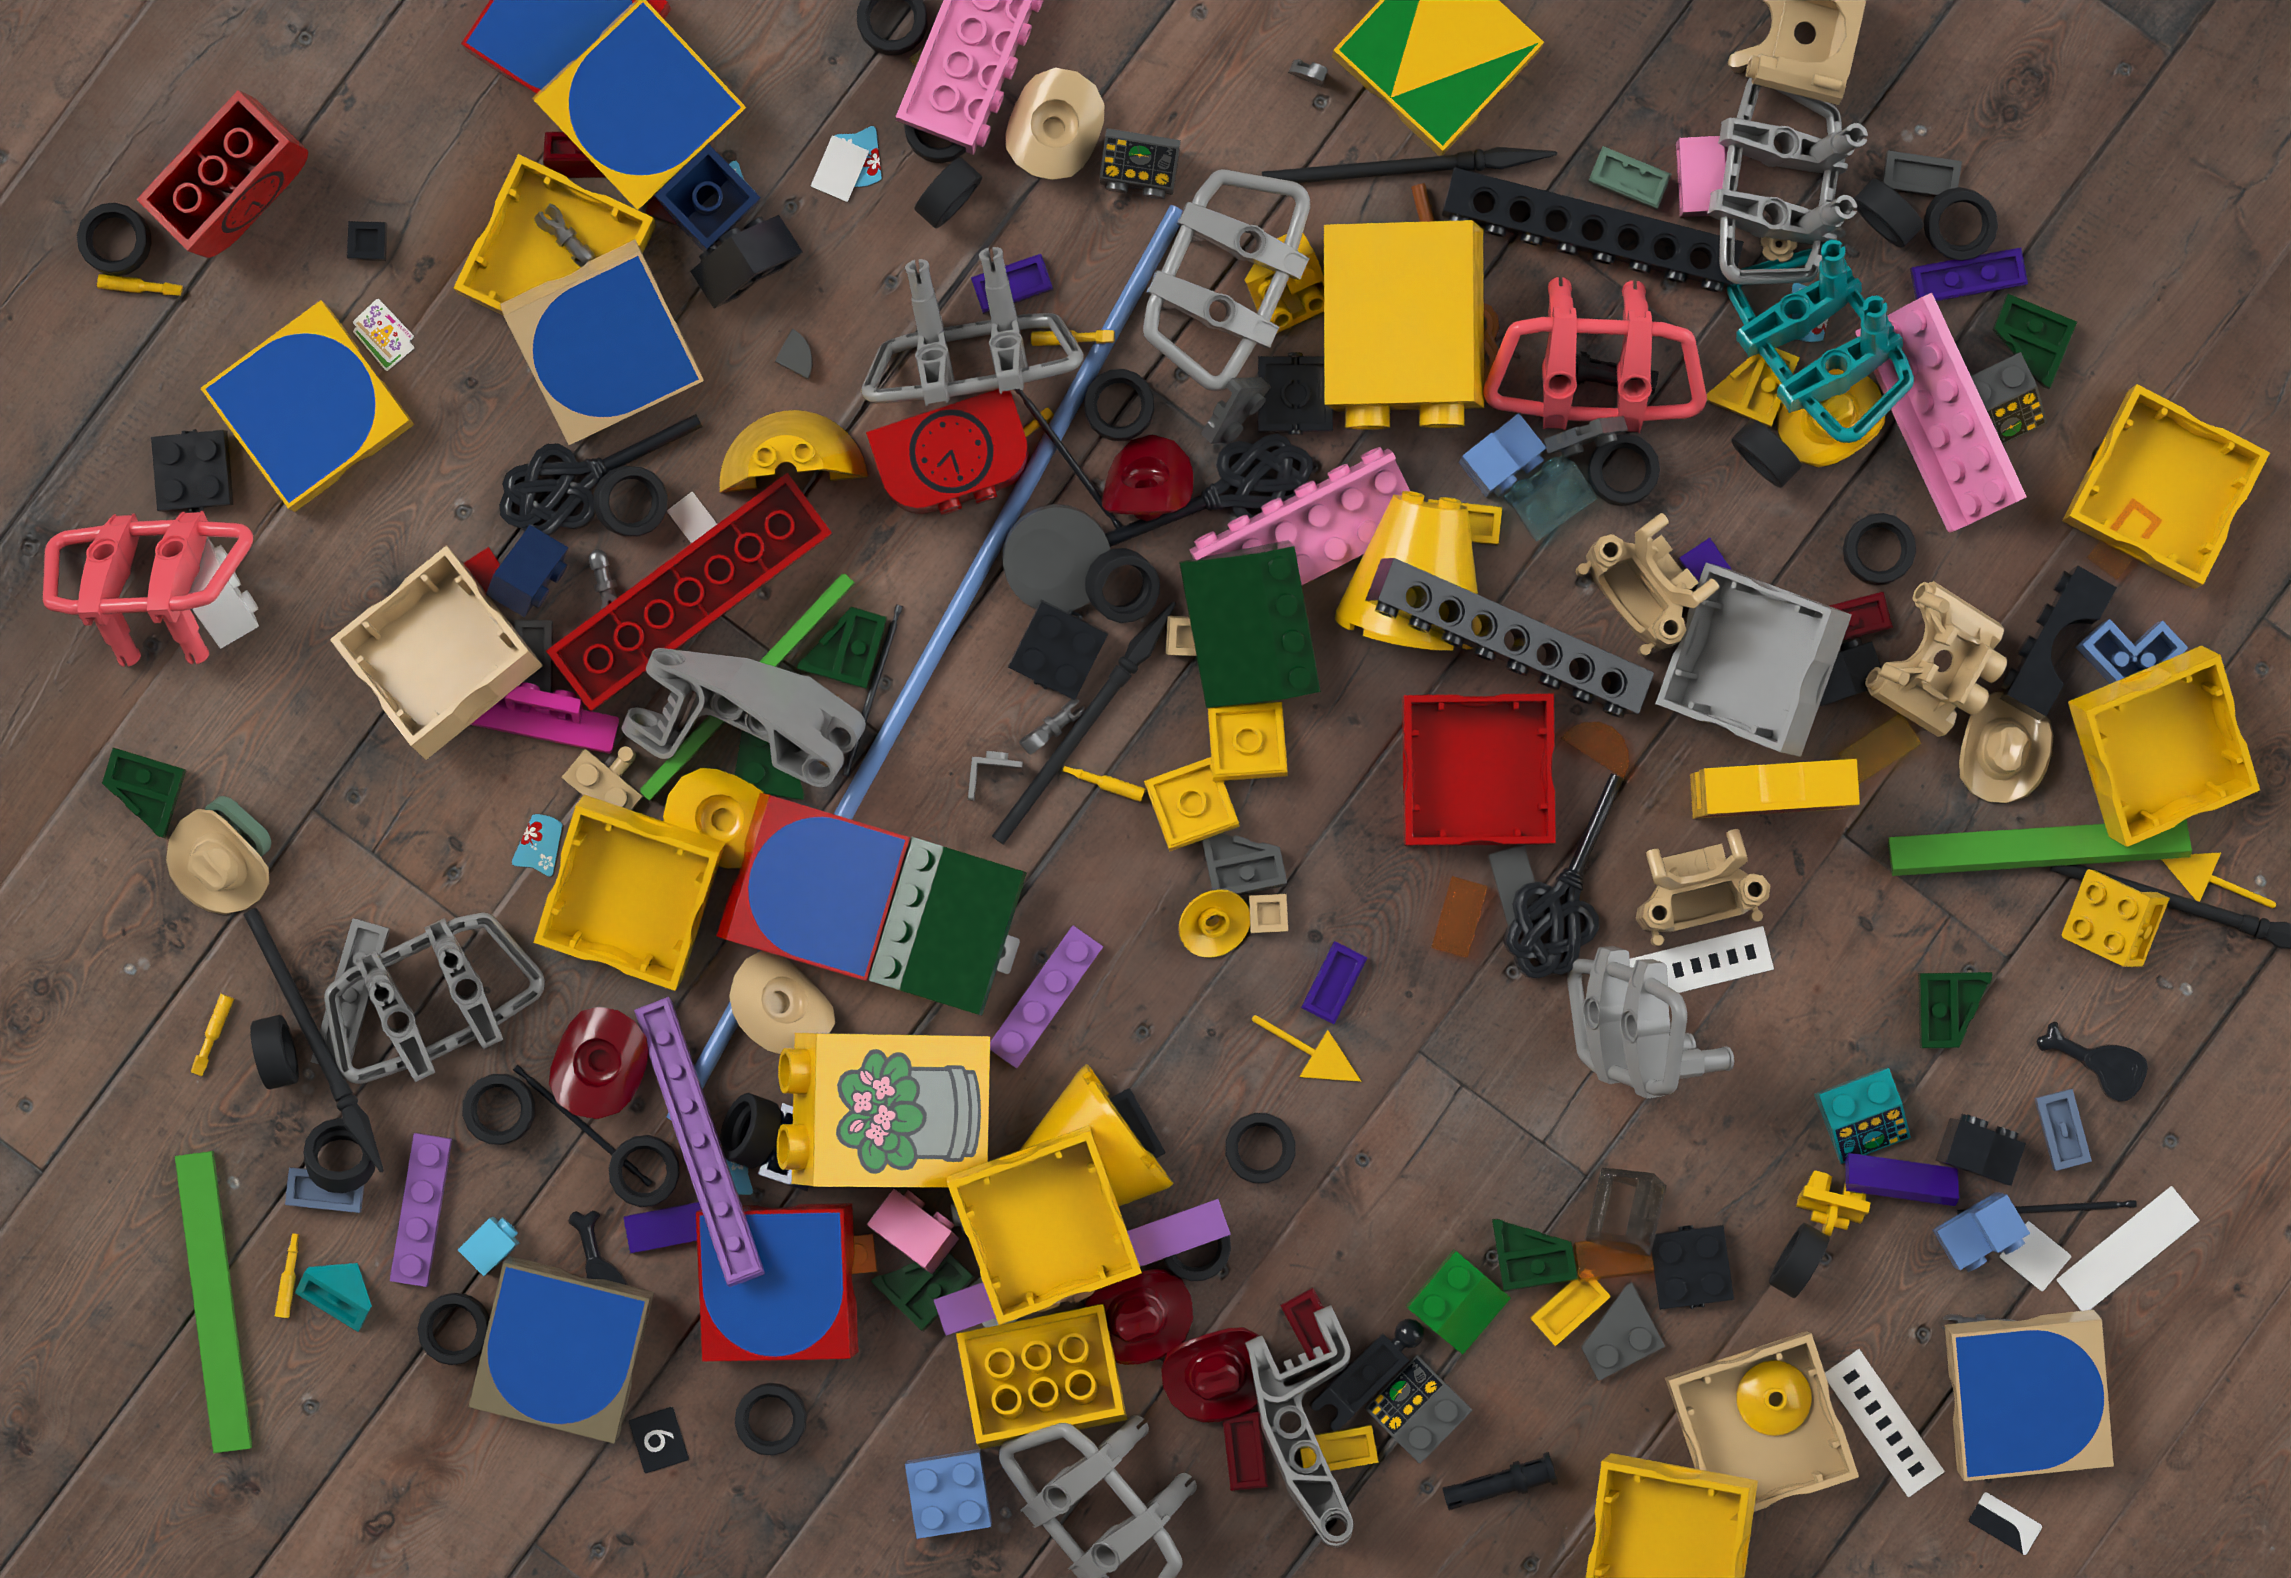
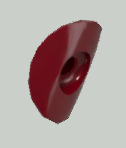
M1152 434L1131 440L1115 456L1108 471L1102 507L1109 513L1132 514L1144 521L1153 520L1162 514L1174 513L1184 508L1191 500L1193 492V469L1189 457L1171 439Z
M595 1007L581 1011L565 1030L550 1068L549 1086L556 1102L572 1114L581 1117L600 1119L619 1113L632 1100L646 1070L649 1054L647 1037L633 1019L619 1010Z
M1165 1269L1143 1271L1136 1276L1094 1290V1293L1087 1297L1083 1307L1104 1305L1115 1361L1123 1365L1142 1364L1167 1355V1352L1186 1340L1194 1319L1192 1296L1183 1280Z
M1244 1327L1227 1328L1193 1338L1167 1352L1161 1372L1163 1388L1171 1404L1187 1418L1200 1422H1220L1236 1418L1254 1409L1258 1402L1249 1352L1245 1342L1260 1335Z

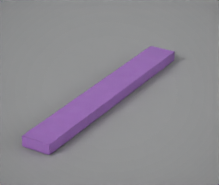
M669 997L638 1008L634 1012L640 1029L647 1037L649 1056L726 1283L729 1287L761 1276L765 1272L673 1002Z
M1218 1199L1127 1231L1140 1267L1231 1235ZM983 1282L934 1299L946 1336L996 1318Z

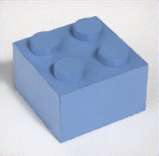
M980 1449L906 1461L905 1469L917 1539L991 1527L992 1518Z

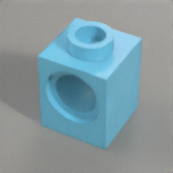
M491 1217L458 1251L483 1276H486L520 1244L515 1238L518 1232L505 1218L502 1217L498 1221L495 1217Z

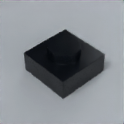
M348 221L347 259L386 261L387 223Z

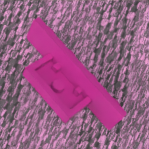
M522 682L470 725L610 754L613 751L619 718L583 710L582 700L576 698L577 695L572 692L555 690L554 693L540 691V687L537 685Z

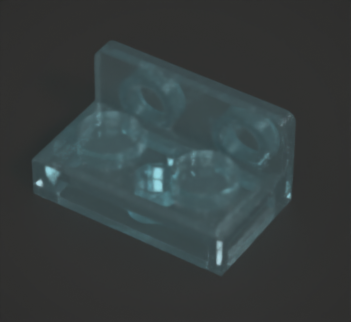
M1562 456L1551 458L1545 462L1539 472L1530 478H1525L1515 483L1511 491L1504 496L1507 503L1514 508L1535 541L1540 540L1597 499L1577 465L1568 457L1563 458Z

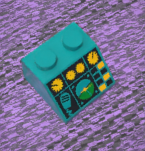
M1889 1068L1878 1069L1814 1094L1840 1164L1845 1163L1848 1153L1866 1155L1911 1138L1903 1104Z

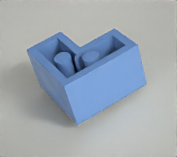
M1518 413L1497 431L1490 433L1466 452L1458 463L1485 497L1489 496L1492 492L1499 497L1515 484L1517 479L1514 475L1523 469L1528 474L1544 461L1540 454L1546 450V446Z
M2110 619L2101 622L2075 647L2109 684L2178 656L2188 649L2184 642L2164 621L2155 623L2133 644Z
M1999 1192L1991 1194L1959 1215L1932 1229L1954 1268L1958 1270L1966 1268L1967 1272L1986 1263L1985 1255L1992 1251L1997 1253L2004 1252L2007 1255L2025 1244L2022 1238L2030 1234L2008 1195Z

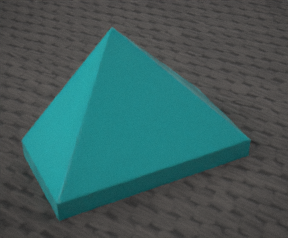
M358 1263L308 1267L295 1291V1294L357 1332L362 1328L372 1307Z

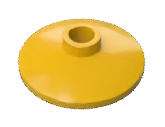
M1212 890L1205 892L1193 899L1183 911L1179 921L1180 939L1184 946L1197 956L1217 957L1224 955L1236 948L1245 938L1250 927V910L1246 902L1232 891Z
M1777 1360L1764 1361L1750 1368L1740 1380L1736 1394L1737 1407L1743 1420L1757 1432L1772 1436L1787 1434L1799 1427L1809 1413L1812 1400L1811 1389L1805 1376L1793 1365ZM1773 1392H1779L1782 1395V1402L1777 1406H1772L1769 1403V1396Z

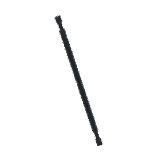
M1014 389L1105 515L1111 519L1116 529L1122 527L1123 525L1115 518L1113 513H1109L1102 507L1101 495L1033 402L1024 394L1023 390Z
M896 604L894 617L889 625L861 713L865 723L867 722L897 628L898 617L903 609V606ZM861 737L849 752L848 761L842 775H850L852 761L856 756Z
M516 1065L513 1071L526 1079L527 1083L611 1156L616 1151L614 1147L578 1116L559 1105L554 1095L533 1077L527 1075L519 1065ZM624 1160L623 1166L649 1187L653 1181L640 1173L638 1168L630 1161Z
M2128 1200L2126 1202L2108 1201L2016 1206L2015 1208L2019 1214L2116 1209L2119 1207L2134 1208L2137 1207L2136 1200ZM1965 1209L1957 1210V1215L1964 1212Z

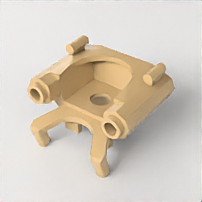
M1762 0L1768 5L1771 12L1772 21L1769 34L1760 45L1731 54L1728 59V65L1735 73H1742L1747 66L1746 77L1752 78L1753 84L1839 105L1850 74L1866 0ZM1806 22L1814 27L1816 36L1812 43L1801 44L1796 40L1794 30L1799 23Z
M1663 513L1657 515L1635 532V544L1623 542L1622 539L1613 534L1600 537L1586 554L1587 563H1582L1576 568V574L1580 577L1585 576L1590 570L1592 578L1633 633L1646 643L1637 650L1638 655L1641 657L1650 654L1652 648L1661 651L1679 643L1686 632L1684 619L1682 618L1683 606L1694 609L1720 589L1718 583L1711 578L1696 591L1690 590L1698 584L1695 577L1688 568L1684 571L1681 570L1669 554L1673 549L1662 535L1653 541L1651 537L1669 524L1667 517Z
M1933 581L1921 583L1913 594V601L1916 607L1921 610L1925 622V632L1920 646L1905 661L1886 662L1882 668L1876 667L1871 670L1866 678L1865 685L1868 687L1871 696L1937 737L1946 735L1954 726L1957 716L1954 710L1956 707L1970 715H1976L1984 708L1989 693L1987 689L1977 684L1976 681L1979 677L1989 683L1996 681L2003 674L2007 665V659L1993 650L2002 639L2004 628L2001 623ZM1941 650L1949 651L1952 657L1950 667L1944 672L1937 671L1939 666L1934 664V657Z
M1739 829L1726 832L1732 853L1727 859L1722 844L1661 858L1659 849H1651L1646 852L1652 878L1657 887L1649 900L1637 908L1636 921L1643 930L1651 931L1652 938L1650 942L1653 946H1660L1664 942V938L1662 935H1659V932H1674L1744 914L1751 910L1749 914L1750 921L1758 922L1762 920L1763 914L1758 910V906L1769 898L1770 884L1763 875L1747 874L1739 869L1748 861Z

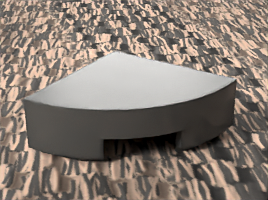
M1301 59L1293 60L1288 73L1322 87L1327 77L1328 69L1314 62L1309 65Z
M792 329L775 362L809 380L813 367L811 350L803 336Z

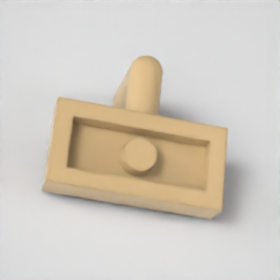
M626 746L619 749L618 757L610 767H607L587 749H584L561 777L582 795L585 794L629 810H633L644 797L621 778L636 759V752Z

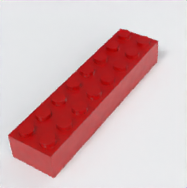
M786 473L547 649L546 652L588 709L594 711L647 672L646 666L654 649L677 650L833 534L790 475Z

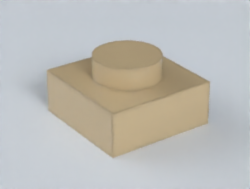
M1168 616L1166 654L1196 656L1189 617Z
M1287 894L1249 896L1251 933L1288 931Z

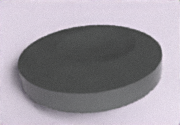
M1045 505L1026 513L1011 528L1003 547V569L1011 589L1027 605L1037 609L1042 599L1069 612V610H1076L1090 602L1085 588L1086 575L1090 565L1099 555L1109 551L1110 546L1101 526L1086 512L1069 505ZM1107 576L1106 579H1105V582H1104V584H1103V587H1104V585H1105V583H1106V581H1107V579H1108V576Z

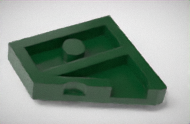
M2007 294L1992 330L2014 355L2022 353L2033 377L2043 388L2050 389L2077 321Z
M850 607L834 627L798 663L797 669L867 689L887 617Z
M742 730L735 776L753 784L764 794L804 800L805 793L800 779L772 765L770 743Z
M112 748L102 784L117 796L131 812L153 830L152 832L158 837L166 838L186 769Z
M1992 972L1918 973L1920 1048L1960 1047L1967 1032L1966 1029L1971 1019L1974 1018L1985 989L1992 980Z
M1492 1219L1504 1292L1578 1280L1571 1241L1555 1236L1552 1237L1539 1231L1504 1222L1500 1219Z
M949 1252L933 1274L914 1262L885 1275H878L871 1282L924 1332L939 1316L934 1299L965 1289L975 1276Z

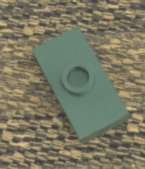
M1602 146L1588 182L1657 210L1672 174Z

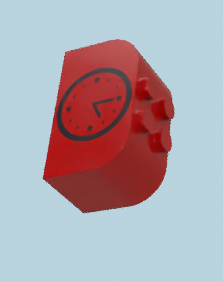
M237 90L136 200L187 251L210 258L223 252L237 241L295 179L307 161L308 150L256 98Z
M999 389L866 432L882 483L889 497L901 509L915 514H927L939 510L942 516L961 510L962 502L974 498L977 504L993 500L998 497L996 491L1011 486L1019 479L1028 463L1029 451L1027 440L1011 390L1002 391V394H1000Z

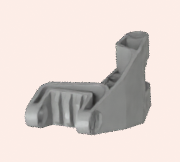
M657 648L651 653L646 671L650 677L672 691L668 697L669 702L665 705L663 714L644 708H631L628 710L622 725V731L628 738L660 759H668L675 754L697 719L701 715H711L770 743L771 760L775 768L812 786L826 787L831 784L844 764L843 754L850 752L861 737L866 723L859 711L809 676L793 673L749 658ZM695 691L697 694L683 729H680L678 725L682 721ZM839 727L846 729L849 734L841 731ZM819 761H823L828 767L823 766Z
M1329 1305L1313 1313L1330 1353L1324 1355L1320 1346L1313 1349L1314 1360L1309 1361L1306 1353L1298 1355L1300 1366L1294 1367L1291 1359L1283 1362L1286 1372L1280 1374L1262 1335L1245 1342V1345L1249 1352L1262 1430L1285 1481L1287 1491L1322 1542L1329 1547L1338 1548L1348 1543L1353 1530L1352 1516L1338 1484L1330 1472L1302 1407V1398L1306 1393L1345 1370L1349 1364L1351 1350L1348 1340L1332 1306ZM1331 1364V1367L1294 1385L1285 1387L1283 1384L1321 1366ZM1289 1413L1297 1415L1301 1420L1299 1430L1291 1434L1282 1431L1279 1425L1282 1416ZM1302 1448L1311 1449L1316 1454L1315 1464L1310 1468L1298 1466L1294 1459L1298 1450ZM1331 1520H1340L1346 1526V1531L1340 1536H1333L1327 1532L1325 1525Z

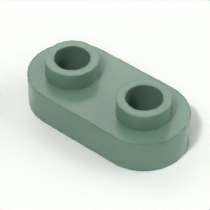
M220 796L206 806L205 810H213L223 817L261 857L270 850L271 838L267 830L240 807L237 802L231 798Z

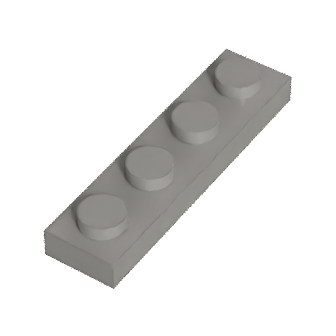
M353 918L335 980L348 969L358 965L356 960L376 950L378 954L383 953L390 928ZM364 979L357 981L339 996L351 1062L370 1000L369 991ZM325 1011L319 1032L336 1063L327 1012ZM313 1053L311 1062L319 1064Z

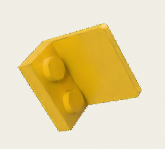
M2088 869L2063 929L2062 937L2123 967H2143L2170 898L2158 892H2140L2100 872Z

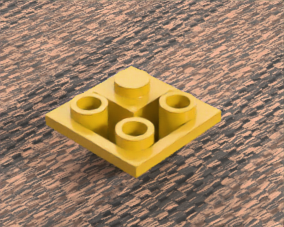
M1304 233L1301 237L1298 252L1310 259L1301 279L1296 280L1289 277L1270 320V322L1279 327L1277 333L1324 312V275L1316 254ZM1287 234L1277 239L1285 243ZM1254 264L1244 280L1258 312L1275 271Z

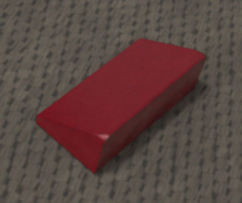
M545 132L543 165L567 178H606L564 132Z

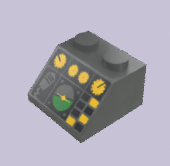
M1106 128L1100 183L1107 184L1106 190L1118 193H1128V189L1133 188L1143 190V196L1155 199H1165V194L1173 195L1181 140Z
M2021 352L1971 376L2002 445L2048 423L2037 384Z
M1418 1355L1365 1407L1377 1422L1419 1464L1473 1411Z

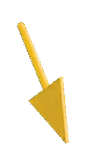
M2221 852L2191 854L2189 858L2161 859L2196 901L2200 902L2208 882H2211L2269 908L2276 907V903L2270 899L2213 876L2212 873Z
M1254 1015L1252 1017L1254 1023L1311 1055L1299 1077L1362 1082L1328 1029L1317 1048L1313 1049L1259 1016Z

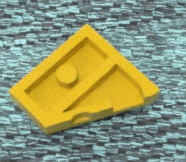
M1775 348L1791 372L1794 373L1800 357ZM1757 354L1749 357L1707 393V402L1745 418L1755 419L1770 428L1782 402L1777 397V389L1782 383L1763 357Z

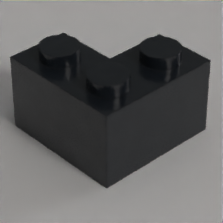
M779 215L766 221L762 216L748 223L743 228V231H740L738 227L733 228L719 238L722 243L720 246L714 245L700 254L701 262L690 272L714 309L739 298L758 280L783 270L803 253Z
M1861 638L1841 644V651L1838 652L1819 707L1868 691V687L1865 685L1868 674L1876 667L1881 668L1872 641L1862 644Z
M1961 1114L1960 1119L1950 1118L1936 1161L2012 1186L2026 1143L2017 1140L2019 1133L1997 1126L1996 1131L1986 1129L1988 1121L1968 1114Z

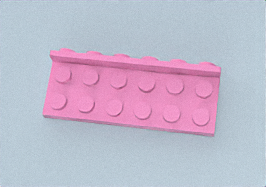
M943 0L897 112L896 121L964 146L967 153L974 155L977 145L983 147L986 143L991 128L986 123L991 112L997 113L1004 98V92L1000 91L1004 79L1011 80L1018 63V59L1014 57L1019 44L1025 46L1032 25L1028 24V20L1032 11L1039 12L1043 0Z
M1933 294L1925 295L1887 315L1889 321L1894 326V332L1900 334L1903 338V348L1901 349L1908 359L1914 376L1912 388L1891 411L1949 533L1954 532L2026 498L2027 496ZM1861 328L1856 330L1857 337L1861 334ZM1890 358L1873 371L1884 394L1899 380Z
M1377 447L1361 456L1362 462L1350 468L1348 464H1344L1328 472L1329 479L1317 485L1315 481L1307 482L1294 490L1295 496L1285 501H1282L1281 498H1276L1261 507L1262 513L1250 519L1248 515L1240 516L1227 524L1228 530L1218 535L1214 531L1197 538L1194 541L1196 546L1189 549L1193 559L1198 560L1206 556L1289 540L1295 546L1301 585H1304L1363 555L1393 494L1402 496V491H1410L1395 461L1394 453L1390 449L1383 451L1381 447Z

